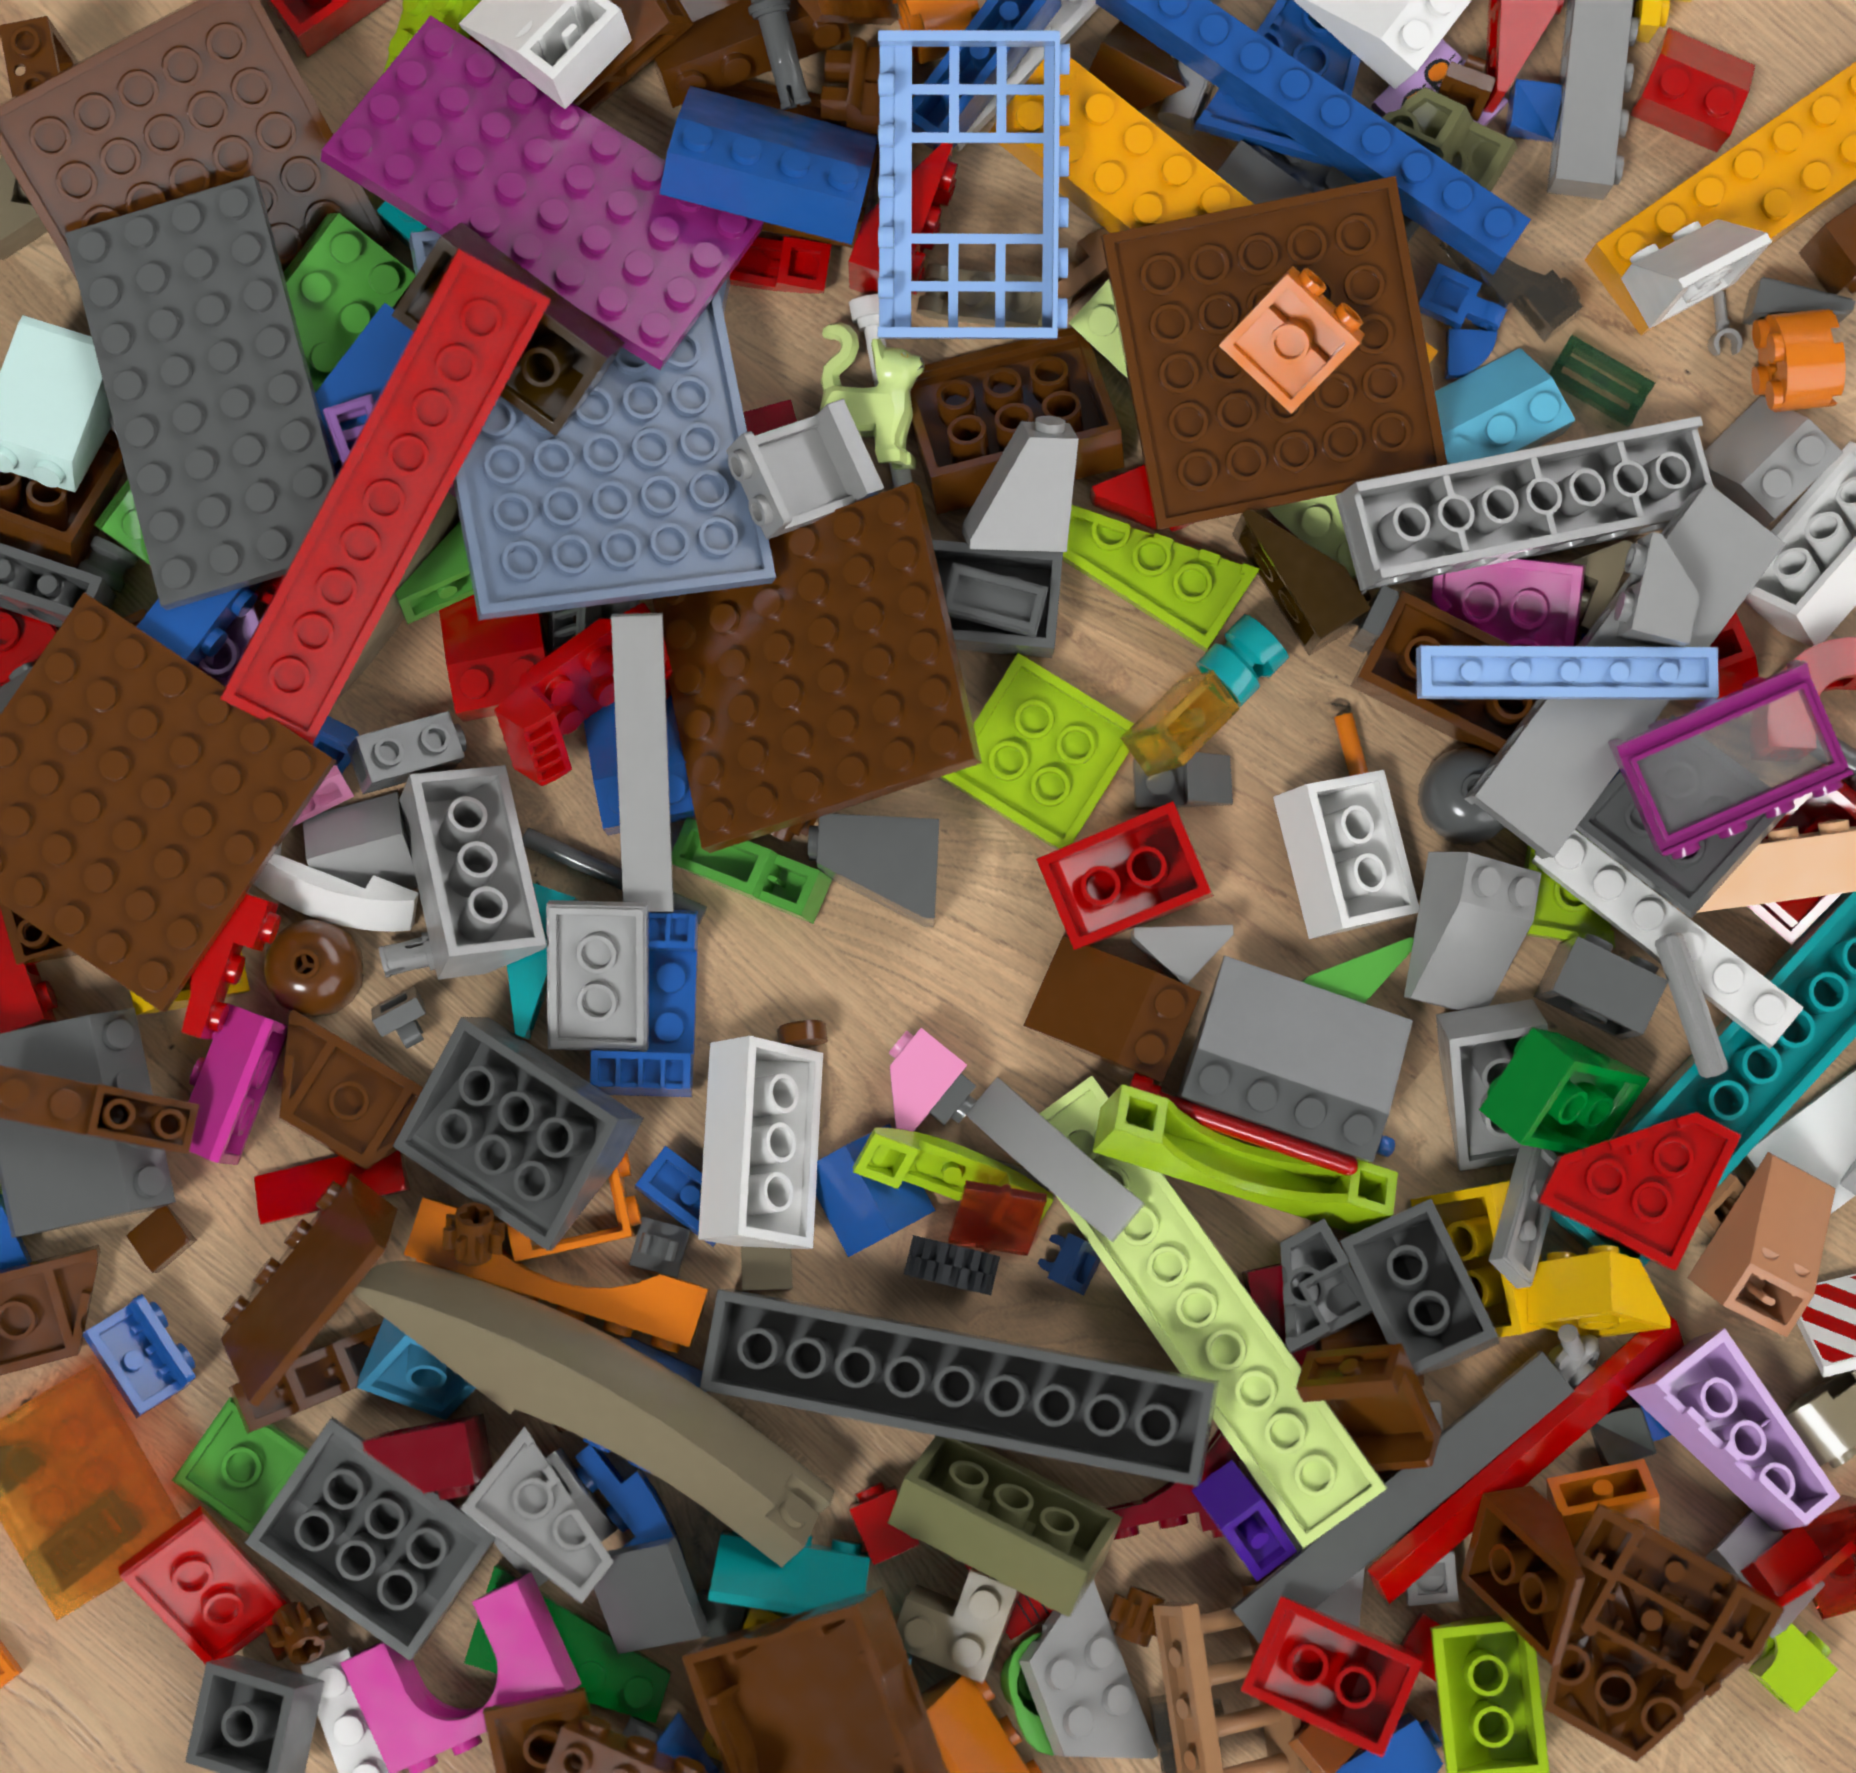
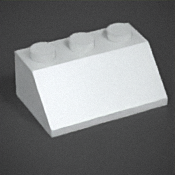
M1384 770L1309 783L1273 797L1309 939L1346 932L1418 913L1419 904Z

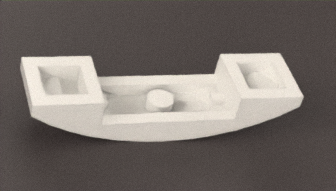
M282 843L254 882V885L286 906L308 916L340 926L371 931L395 932L410 931L415 923L418 892L375 875L372 876L366 888H362L281 856Z

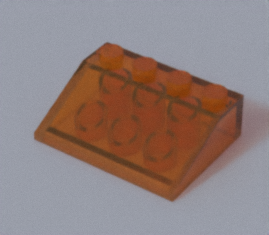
M94 1364L47 1389L0 1419V1521L56 1621L123 1583L124 1580L119 1575L118 1566L182 1520Z

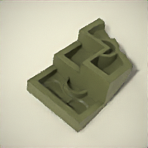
M1426 87L1408 98L1400 109L1389 112L1382 117L1490 192L1518 148L1515 140L1473 121L1466 106Z

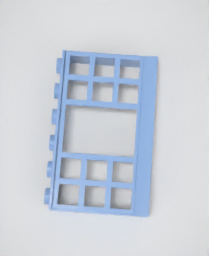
M878 30V42L880 45V74L878 79L880 97V125L878 127V143L880 148L878 176V338L1057 339L1058 329H1067L1068 299L1058 298V278H1068V248H1058V228H1068V197H1059V177H1069V146H1059V126H1069V95H1060V75H1069L1070 44H1060V31ZM912 47H949V84H912ZM997 47V84H959V48ZM1007 47H1044V84H1007ZM912 95H949V132H912ZM959 95H997L996 133L959 132ZM1007 95H1044L1043 133H1006ZM912 143H1043V234L912 233ZM912 244H949L948 281H911ZM959 244H996L995 281H958ZM1006 244H1043L1042 282L1005 281ZM911 292H948V327H911ZM958 292H995V327H958ZM1005 292H1042V328L1005 327Z

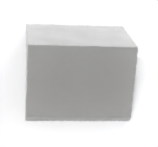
M395 792L324 811L303 821L305 854L308 866L362 888H366L372 876L375 875L410 890L417 889L418 885L401 811L399 793Z

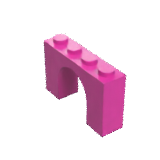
M532 1572L497 1587L472 1602L494 1650L498 1666L495 1690L490 1700L484 1706L461 1709L443 1703L427 1689L413 1659L409 1661L383 1641L357 1652L340 1663L389 1773H397L408 1768L409 1773H420L439 1762L436 1754L451 1748L456 1756L482 1743L480 1734L487 1732L483 1716V1708L572 1690L581 1684V1680Z

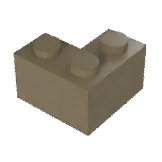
M973 1567L969 1572L959 1601L916 1584L906 1597L896 1624L905 1652L984 1683L994 1665L1020 1592L999 1583L996 1579Z

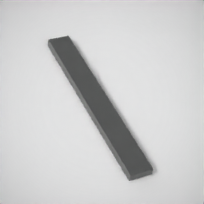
M1538 1351L1441 1432L1436 1455L1431 1467L1395 1470L1383 1481L1388 1489L1298 1551L1231 1607V1609L1259 1644L1263 1639L1281 1595L1315 1609L1571 1395L1574 1390L1543 1352Z

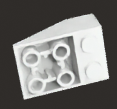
M481 0L459 23L463 30L564 109L632 41L621 9L610 0Z

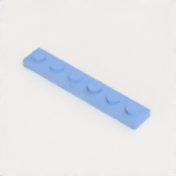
M1420 646L1416 648L1417 699L1706 700L1709 698H1719L1718 647Z

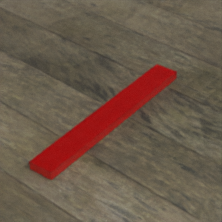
M1670 1316L1671 1328L1638 1332L1573 1389L1574 1392L1483 1467L1375 1561L1367 1571L1378 1594L1390 1605L1473 1532L1483 1493L1527 1485L1629 1395L1626 1392L1680 1350L1684 1343L1677 1321Z

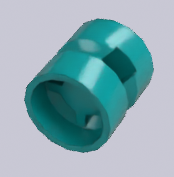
M1246 614L1225 633V645L1215 643L1196 663L1198 670L1209 684L1226 700L1237 707H1241L1260 688V677L1270 678L1289 658L1287 651L1277 638L1260 622Z

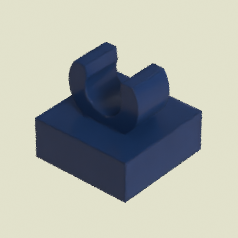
M1068 1233L1066 1238L1057 1234L1051 1235L1049 1241L1060 1246L1061 1250L1055 1262L1051 1263L1040 1258L1038 1265L1043 1270L1049 1272L1048 1279L1084 1296L1101 1259L1089 1242L1071 1233Z

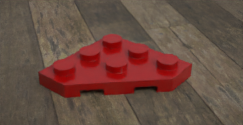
M1693 1112L1558 1156L1536 1202L1671 1271H1676L1739 1142L1741 1134L1697 1112Z

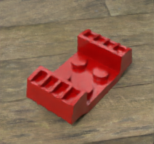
M643 602L623 614L651 612ZM598 619L521 674L519 687L494 709L512 761V767L540 786L547 785L572 770L562 736L572 733L584 720L595 712L615 702L611 619ZM664 640L665 687L667 700L671 696L668 679L672 676L673 671L671 668L670 659L668 656L666 643Z

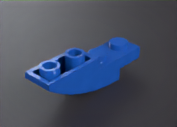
M588 1445L574 1456L580 1464L575 1468V1472L583 1484L592 1493L599 1489L611 1504L605 1511L622 1533L630 1529L635 1535L622 1548L676 1537L686 1564L682 1546L670 1515L657 1491L641 1469L624 1480L600 1449Z

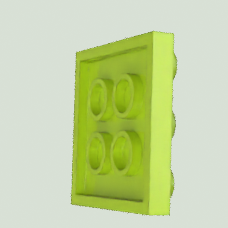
M1017 653L973 724L982 763L942 776L941 779L1058 850L1074 842L1143 729L1030 659Z

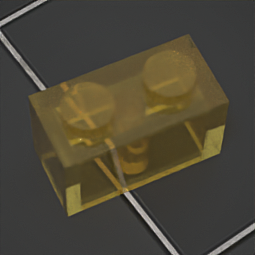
M1210 670L1176 682L1120 738L1149 777L1184 766L1240 708L1216 673Z

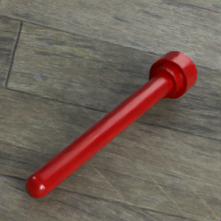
M1136 1072L1133 1076L1130 1087L1169 1099L1183 1113L1211 1130L1346 1176H1351L1358 1170V1161L1350 1155L1161 1092L1162 1086L1154 1084V1079Z

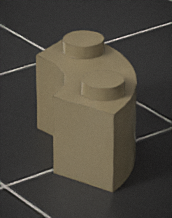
M1856 1370L1832 1375L1817 1387L1794 1399L1783 1412L1819 1466L1829 1462L1832 1468H1836L1856 1455Z

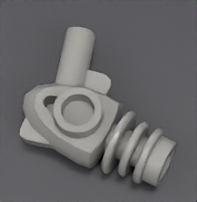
M1566 1324L1558 1330L1561 1344L1555 1346L1549 1352L1547 1358L1572 1389H1574L1596 1370L1594 1367L1599 1358L1600 1345L1595 1335L1580 1336L1575 1326Z

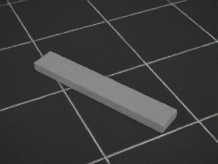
M663 613L612 614L623 902L648 903V912H669L674 910Z

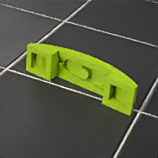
M874 1128L853 1165V1173L898 1189L902 1181L984 1210L987 1222L1032 1238L1054 1200L1053 1194L988 1156L938 1137L903 1129Z

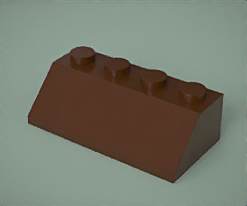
M1401 590L1380 637L1368 650L1350 687L1469 747L1483 748L1497 755L1537 699H1417L1416 648L1420 646L1512 645Z

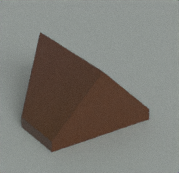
M1121 21L1117 23L1102 41L1089 69L1092 75L1137 111L1187 88L1172 56Z

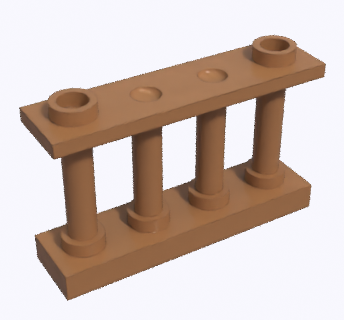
M1259 1584L1242 1585L1243 1597ZM1166 1602L1152 1605L1177 1773H1308L1307 1766L1288 1744L1301 1729L1299 1718L1259 1700L1260 1706L1215 1717L1211 1687L1246 1678L1260 1646L1249 1632L1252 1655L1207 1665L1204 1635L1244 1626L1231 1607L1200 1614L1198 1603ZM1263 1726L1268 1757L1223 1768L1219 1737Z

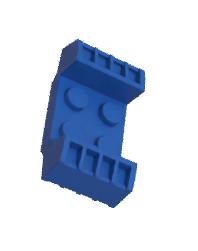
M698 911L648 912L649 1048L647 1052L591 1050L590 1083L607 1095L692 1097L698 970Z

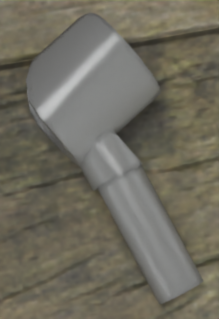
M1722 290L1713 295L1716 332L1709 338L1707 346L1709 352L1714 356L1720 355L1719 339L1721 336H1726L1730 340L1732 355L1739 353L1743 344L1742 336L1739 332L1730 328L1725 291Z

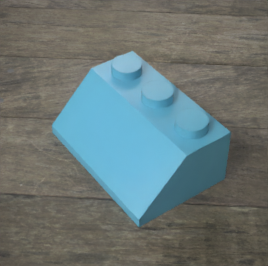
M1521 348L1435 391L1447 465L1539 447L1564 434L1575 421L1553 378Z

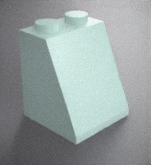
M22 315L0 371V472H11L36 480L47 487H59L76 492L111 428L108 418L112 414L91 336Z

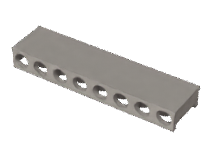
M1701 416L1354 483L1342 493L1337 494L1335 498L1360 591L1664 530L1692 492L1703 487L1706 483L1713 486L1698 433V428L1703 426Z
M1706 483L1688 496L1661 533L1700 594L1690 644L1683 647H1710L1786 544L1709 483ZM1629 577L1577 647H1657L1617 637L1620 622L1615 621L1614 612L1620 594L1623 591H1627ZM1537 699L1464 799L1471 805L1476 804L1532 847L1535 850V854L1541 859L1554 858L1619 770L1608 742L1616 738L1624 741L1649 730L1648 725L1654 723L1670 700Z

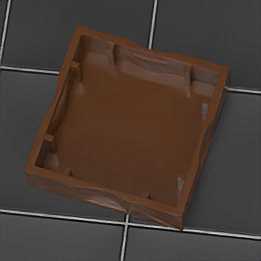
M883 1588L709 1639L681 1656L705 1726L720 1753L724 1773H948Z

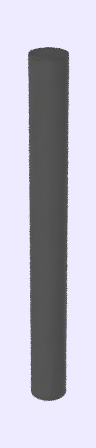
M528 827L522 838L524 847L623 890L621 868ZM673 892L674 910H697L698 924H700L707 906Z

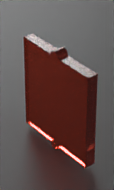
M966 1180L949 1231L948 1243L982 1248L986 1253L994 1250L1028 1256L1047 1202V1194L1014 1189L1009 1184L996 1186Z

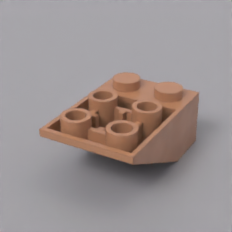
M1768 1152L1687 1278L1722 1306L1787 1337L1815 1293L1835 1188Z

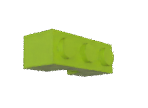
M1791 1623L1785 1631L1772 1638L1769 1636L1761 1657L1748 1671L1784 1707L1798 1713L1838 1669L1827 1659L1832 1653L1831 1649L1810 1630L1803 1635Z

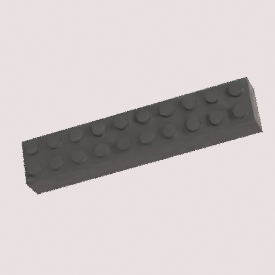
M718 1289L700 1389L1198 1486L1202 1482L1219 1381L735 1289Z

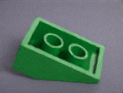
M1532 1027L1529 1033L1523 1036L1515 1046L1514 1056L1502 1075L1498 1076L1489 1086L1487 1098L1479 1111L1520 1145L1570 1153L1610 1140L1650 1080V1077L1639 1070L1559 1033Z

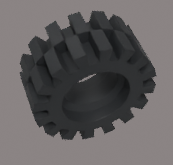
M913 1235L904 1274L991 1295L1000 1256Z

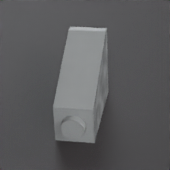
M1040 416L1036 418L1035 422H1020L963 522L962 534L969 549L1067 552L1078 449V437L1070 423H1065L1064 419L1054 416Z

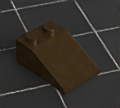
M1252 509L1241 514L1232 535L1251 565L1260 568L1257 573L1309 656L1353 630L1362 622L1371 610L1368 601L1371 600L1369 590L1360 591L1356 575L1351 577L1345 566Z

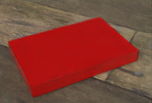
M202 1506L196 1508L118 1566L119 1575L126 1584L205 1665L208 1661L236 1654L264 1633L265 1627L273 1625L272 1618L280 1607L291 1603L290 1599Z

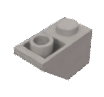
M1651 532L1637 540V543H1633L1626 557L1625 572L1630 573L1627 591H1623L1620 594L1615 607L1614 619L1620 622L1617 637L1657 647H1683L1690 644L1700 594L1663 534Z

